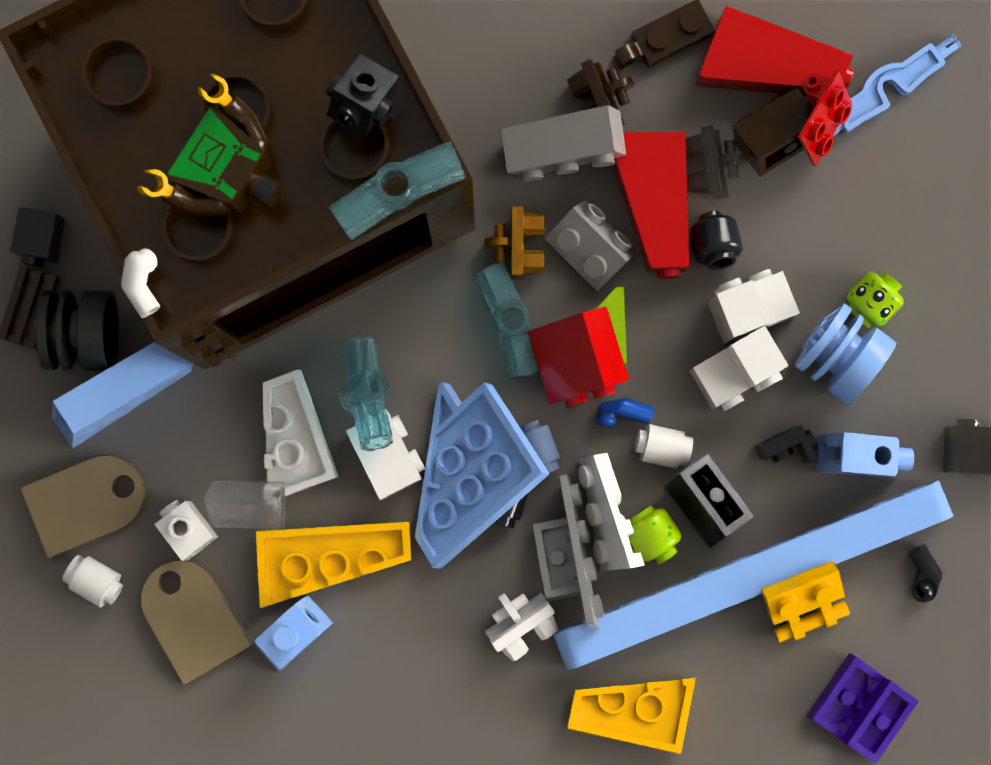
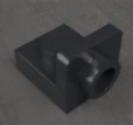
M801 425L794 426L754 445L760 459L771 457L773 463L794 454L792 446L795 445L805 464L818 460L815 451L818 450L817 442L809 429L804 431Z

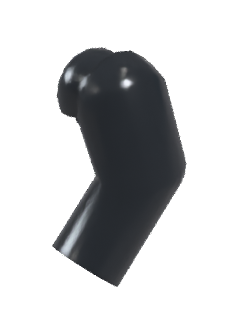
M922 544L910 551L909 555L918 568L912 586V596L916 601L925 603L935 598L942 580V571L926 544Z

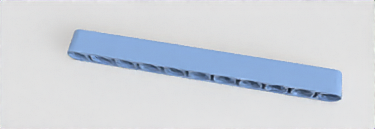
M936 480L604 612V618L598 619L600 627L598 630L592 631L587 626L586 620L559 630L553 634L566 670L575 669L762 594L761 589L830 561L838 564L953 517V513L939 480Z

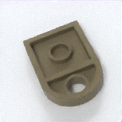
M114 456L91 458L20 488L48 559L129 526L142 512L146 500V487L140 472L130 462ZM126 475L133 480L134 490L130 496L122 498L117 495L114 486L119 477Z
M172 561L159 566L148 576L141 593L142 611L183 685L188 684L252 646L250 639L220 587L206 568L191 561ZM168 571L177 573L181 579L179 590L173 594L167 593L161 586V578Z

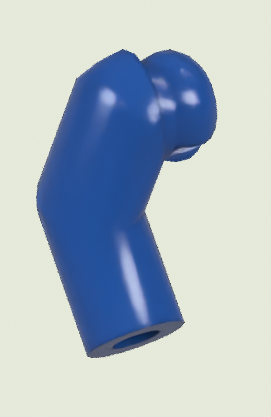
M628 398L602 402L596 409L599 411L596 416V423L613 428L616 425V418L618 416L649 424L653 418L654 408L653 406Z

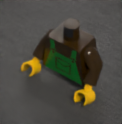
M209 74L219 83L218 93L214 96H208L201 87H198V93L202 98L211 103H219V108L210 106L167 175L156 169L144 171L157 179V188L151 192L145 187L138 186V191L146 197L163 196V202L191 216H222L229 209L240 213L250 198L270 208L281 195L283 185L266 175L273 163V159L267 153L269 146L267 135L258 116L234 93L228 94L226 81L216 74Z

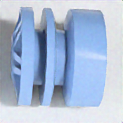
M842 303L835 311L825 316L804 342L801 354L794 366L803 372L816 360L818 363L811 372L810 378L816 381L829 370L833 373V376L826 390L848 406L878 374L895 349L897 342L877 327H874L861 338L857 333L862 326L864 317L858 314L845 326L843 323L849 316L852 308Z

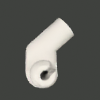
M146 248L138 252L132 251L124 260L121 280L124 293L141 318L153 314L160 308L159 303L146 285L148 273L152 272L157 266V258L151 250Z

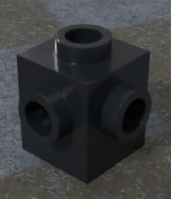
M360 54L345 74L340 71L337 72L330 82L326 95L331 97L326 116L335 120L342 128L352 130L365 138L375 124L382 126L388 119L394 107V103L391 100L399 76Z

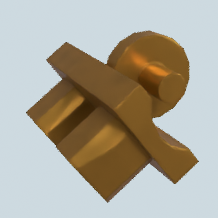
M512 206L511 238L506 237V224H495V237L484 239V248L495 249V262L497 263L506 262V249H511V280H523V274L544 272V250H523V237H544V215L523 212V206Z

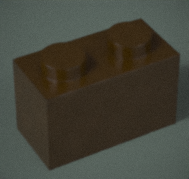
M797 87L788 93L778 94L768 105L755 113L751 112L744 115L733 126L735 145L760 177L804 150L798 135L814 108Z

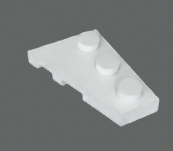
M295 370L263 382V424L266 430L264 468L267 469L265 503H270L338 478L339 476L302 370Z
M608 453L579 459L581 466L578 469V477L581 486L586 491L588 502L585 509L586 518L589 525L593 527L595 538L593 555L596 562L600 564L601 571L644 566L641 552L633 554L628 539L634 533L630 519L625 520L618 509V505L621 502V492Z

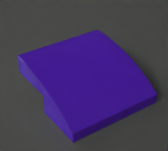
M849 653L807 714V717L876 765L919 701L858 657Z

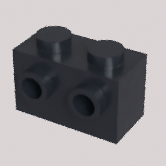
M709 454L682 471L665 486L709 548H712L754 517Z

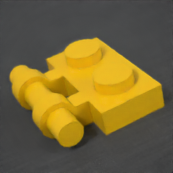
M833 561L761 589L768 616L773 625L786 621V624L773 629L779 643L791 638L794 641L806 637L805 633L823 625L829 628L838 624V619L850 615L845 601L831 605V602L845 597L840 573ZM816 608L818 609V611L799 618V615L804 614Z

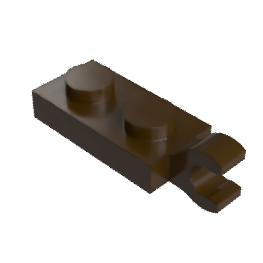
M694 0L632 31L631 37L634 43L617 49L613 59L619 70L641 59L644 60L649 68L713 36L715 29L700 1Z

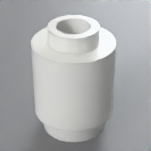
M648 424L645 431H638L634 451L640 453V461L674 469H677L678 466L687 467L692 454L693 438L685 436L683 431Z
M77 555L67 567L62 581L69 585V590L100 608L106 602L112 605L123 588V584L119 583L121 574L90 556L84 558L81 555Z

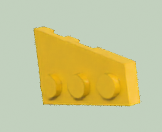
M696 678L575 690L566 729L681 754Z

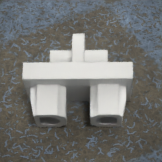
M503 593L498 598L504 607L492 614L497 623L485 631L497 652L502 650L512 661H516L529 650L521 636L534 629L540 639L545 640L557 633L559 629L553 617L555 611L542 593H539L529 601L524 594L510 601L506 594Z

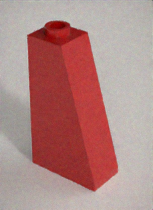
M726 5L695 84L705 87L770 93H788L797 87L804 96H807L802 85L808 75L817 73L831 78L835 70H838L847 89L855 69L849 67L853 57L850 53Z
M685 131L623 133L627 156L614 158L615 164H613V168L647 272L657 273L658 279L680 278V272H686L689 268Z

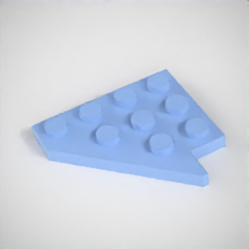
M441 382L438 385L415 539L432 568H443L549 475L546 467L492 384L484 382L463 402L460 401L450 384Z

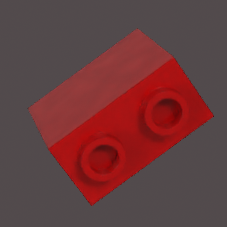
M607 306L582 312L527 331L549 404L564 400L566 407L588 401L586 393L592 392L594 399L616 393L614 385L629 381Z

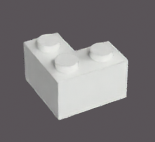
M767 269L750 276V281L742 284L741 279L736 278L718 286L719 289L714 291L715 296L707 304L724 345L743 338L763 326L768 328L800 314L783 271L772 275L771 270Z
M763 326L693 367L689 372L710 408L714 409L721 405L723 410L726 411L744 401L741 393L754 386L756 392H759L783 379L779 371L788 367V364L766 326Z

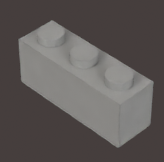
M609 105L501 128L507 173L520 177L522 182L541 180L544 178L543 173L556 171L558 175L575 173L579 171L578 166L592 163V167L610 166L615 164L614 158L627 156L621 112Z

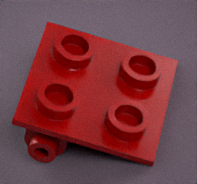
M835 70L831 78L817 73L810 74L804 79L802 85L814 109L798 138L811 164L815 167L820 158L825 157L830 152L834 142V133L840 124H844L848 120L852 110V101L838 70Z

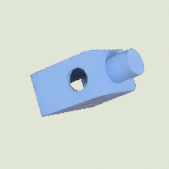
M846 432L818 435L816 473L896 477L898 470L910 471L912 469L914 452L912 448L899 447V439L897 437Z
M307 595L295 603L253 641V644L273 667L280 672L327 630L333 622L312 598Z

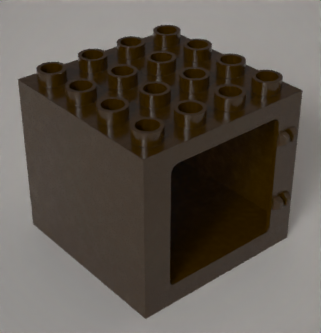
M58 0L0 30V41L121 277L124 260L132 251L138 252L146 248L151 250L157 258V266L152 272L148 273L146 285L159 303L160 308L153 314L143 318L155 343L205 370L212 366L215 368L221 365L223 360L236 357L240 351L475 230L473 179L378 0ZM360 54L399 76L391 100L394 103V107L388 119L382 126L375 124L365 138L352 130L342 128L335 120L326 116L331 97L326 95L330 82L337 72L340 71L345 74ZM209 74H216L226 81L228 94L234 93L258 116L269 140L267 153L273 159V163L266 175L283 185L281 195L270 208L250 198L240 213L229 209L222 216H191L163 202V196L146 197L138 191V186L145 187L151 192L157 188V179L144 171L156 169L167 175L210 106L219 108V103H211L202 98L198 93V87H201L208 96H214L218 93L219 83Z

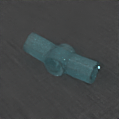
M449 141L402 162H390L383 165L374 177L329 206V209L352 241L396 210L408 207L414 200L465 179V174L455 149ZM394 176L402 177L408 182L407 190L399 196H391L384 191L385 182Z
M504 262L493 264L474 274L476 283L496 323L510 379L539 373L527 331L532 330L529 311L523 304ZM511 310L519 312L524 320L522 326L515 330L506 328L502 323L503 315Z
M368 336L362 338L353 337L345 343L347 384L340 389L339 399L345 410L354 417L361 450L371 452L377 449H385L393 443V435L384 399L390 394V385L386 377L379 371L377 341Z

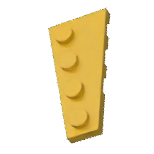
M410 522L256 531L260 608L412 560Z

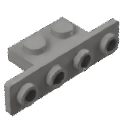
M567 474L559 475L567 517L533 524L545 599L553 601L581 595L586 624L592 631L600 629L598 619L604 618V611L600 595L593 594L591 581L597 580V574L593 558L586 557L584 543L590 542V536L586 520L580 521L577 507L583 506L581 489L578 483L573 484Z

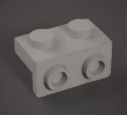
M584 200L573 207L544 239L598 292L637 254V251L632 247V241L626 234L615 230L605 220L606 216L600 208Z

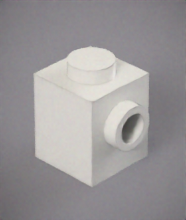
M178 500L173 501L159 512L162 519L154 524L181 561L190 560L218 538L192 501H184L182 504Z

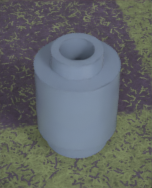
M539 420L519 426L547 471L550 473L560 469L557 459H560V455L548 424L540 426Z

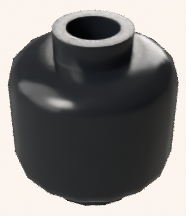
M709 211L699 217V221L693 224L689 231L696 261L706 265L710 270H721L735 264L736 258L743 251L736 220L729 215H722L720 211Z

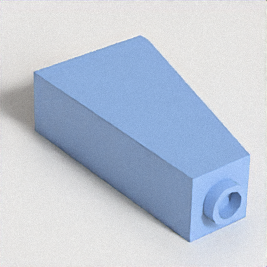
M153 342L53 400L52 419L71 449H73L190 373L194 364Z

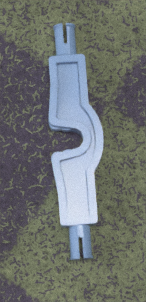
M952 34L937 46L929 43L902 63H890L877 69L864 82L860 92L850 98L852 101L851 114L844 124L838 126L834 135L841 130L847 134L863 122L889 108L890 102L883 90L884 83L891 84L902 96H907L927 77L945 65L944 58L961 48L960 41L946 48L957 37Z

